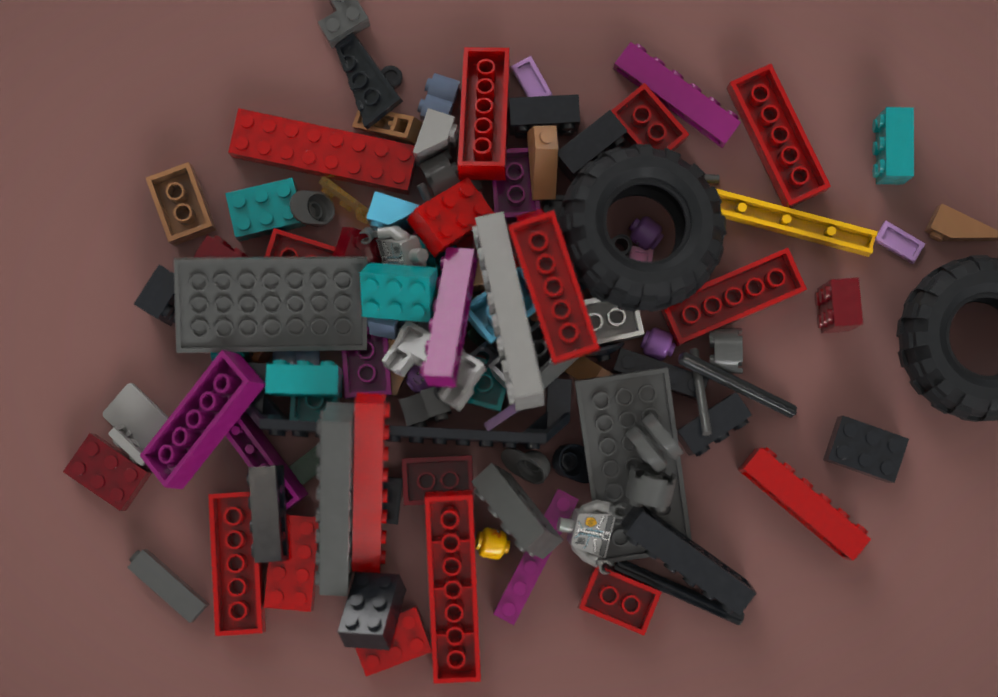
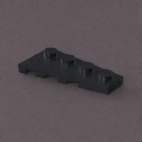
M352 32L340 41L335 48L349 80L348 84L353 91L355 103L362 116L363 125L368 130L401 104L403 100L358 37Z

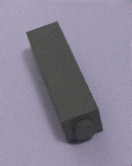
M148 549L137 550L129 559L131 563L127 568L189 623L194 622L209 605L205 599Z

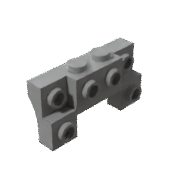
M406 321L400 329L394 344L381 360L384 367L401 377L406 375L414 363L421 367L422 362L426 361L425 343L426 340L430 339L431 333L411 321ZM463 349L456 387H443L438 393L440 400L460 411L474 393L473 386L485 372L484 363L466 354Z

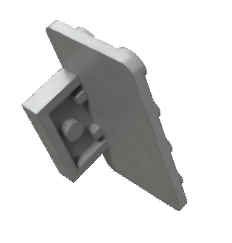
M134 383L127 384L103 411V417L113 426L112 430L108 433L113 443L117 447L123 448L129 454L131 461L140 466L145 465L146 463L139 455L169 417Z

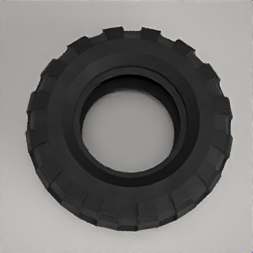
M633 144L632 147L624 149L616 147L602 153L600 157L589 162L577 174L566 191L560 206L558 224L577 281L583 283L590 290V295L601 302L606 301L618 306V309L631 312L637 310H648L650 312L664 310L674 304L683 302L696 293L709 280L712 272L719 264L724 251V236L727 234L725 215L722 216L720 208L722 201L715 186H710L706 181L705 173L695 163L691 165L681 159L680 153L668 148L664 150L654 149L650 144ZM630 196L647 197L662 205L671 216L675 227L676 238L671 254L662 260L654 262L637 261L624 255L616 248L608 234L606 218L609 207L616 201Z
M974 255L953 260L933 270L910 292L903 304L902 316L898 320L896 336L899 337L900 349L897 353L901 367L905 368L910 378L909 383L918 395L924 396L931 402L932 407L944 414L959 417L961 420L974 422L998 420V373L993 376H986L965 368L955 357L949 340L952 319L957 311L966 303H984L998 310V258H992L988 255Z

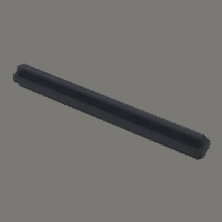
M683 351L678 357L680 365L789 418H792L797 413L796 405L686 351Z
M619 561L614 566V570L736 625H741L744 620L745 614L743 612L740 616L734 611L730 614L720 606V602L714 599L712 601L705 595L633 563Z

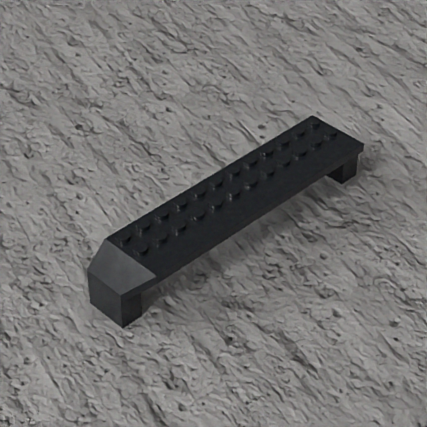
M248 363L266 384L267 363ZM555 379L547 386L546 412L523 432L390 426L389 439H385V441L401 442V438H408L410 443L424 444V439L432 440L433 444L447 445V441H456L458 446H470V442H479V447H493V443H503L502 448H517V444L526 445V449L539 450L540 445L544 446L570 422L572 379ZM266 385L245 410L260 429L269 431L268 435L285 436L286 432H292V436L308 438L309 433H313L315 437L320 438V435H317V422L289 420L271 400V395L265 393Z

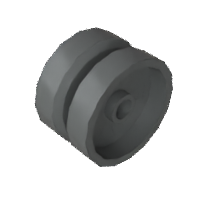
M649 413L642 419V424L649 434L645 435L637 426L632 427L625 434L634 444V449L646 463L649 462L659 474L668 466L667 461L661 455L663 450L673 460H676L684 452L655 416Z

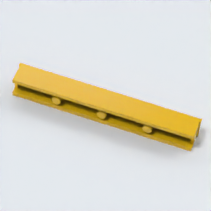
M716 189L722 201L720 204L722 216L725 215L727 220L867 257L873 253V245L878 231Z

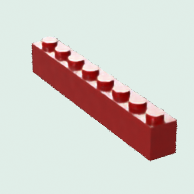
M357 393L355 400L352 572L380 573L381 564L386 563V550H382V544H386L387 530H382L383 524L387 523V509H383V503H387L388 489H384V482H388V468H384V461L389 459V446H385V439H389L390 425H385V418L390 417V403H386V394Z

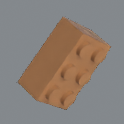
M190 162L146 177L170 244L176 246L216 231L195 169Z

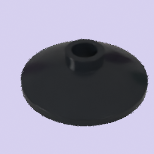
M617 342L599 346V351L584 356L597 357L598 362L611 359L610 354L619 350L625 343Z

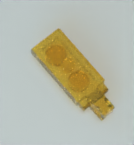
M324 176L320 179L318 183L323 186L322 192L331 198L334 195L341 200L339 204L349 212L354 209L357 220L366 225L369 224L366 218L369 211L367 207Z

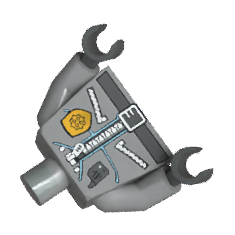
M365 227L359 233H366L369 238H364L360 241L362 244H368L378 237L376 241L383 264L426 267L428 259L427 250L421 248L417 236L409 235L401 227H380L375 231L371 227Z
M594 500L583 504L580 508H575L571 519L559 517L557 531L568 533L567 541L571 545L572 551L581 560L596 568L598 567L599 571L606 575L611 573L605 570L604 565L608 563L614 566V562L612 560L603 561L602 558H606L615 518L621 519L626 516V514H621L618 508H626L627 505L619 503L614 506V503Z

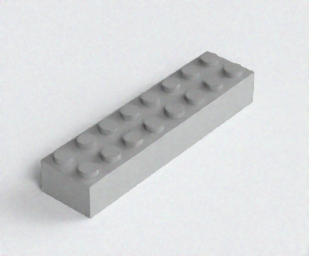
M499 212L475 217L476 226L472 227L473 237L478 253L480 270L482 271L484 289L487 294L488 307L492 317L495 337L500 336L496 338L500 359H505L501 361L505 382H510L506 384L510 405L515 404L516 411L543 406L544 391L504 213Z

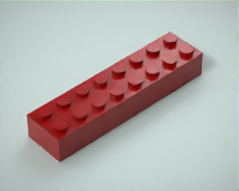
M238 108L228 150L232 158L405 195L410 194L416 167L413 155L415 145Z
M473 490L425 492L434 684L481 682Z

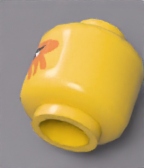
M486 527L483 531L477 533L475 549L478 550V554L481 557L499 560L503 554H508L510 541L507 540L505 531Z

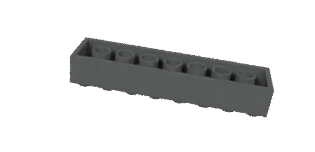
M327 402L325 411L321 410L320 420L317 422V435H320V443H317V457H320L319 465H317L316 478L320 480L316 491V501H319V508L316 511V522H319V529L316 531V544H319L315 559V563L318 565L315 585L319 586V595L348 596L353 574L354 403Z

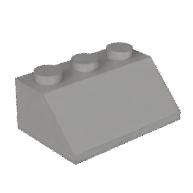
M430 108L427 109L413 150L416 166L420 167L419 164L445 150L450 152L451 147H456L459 135L458 125L455 124L454 116Z

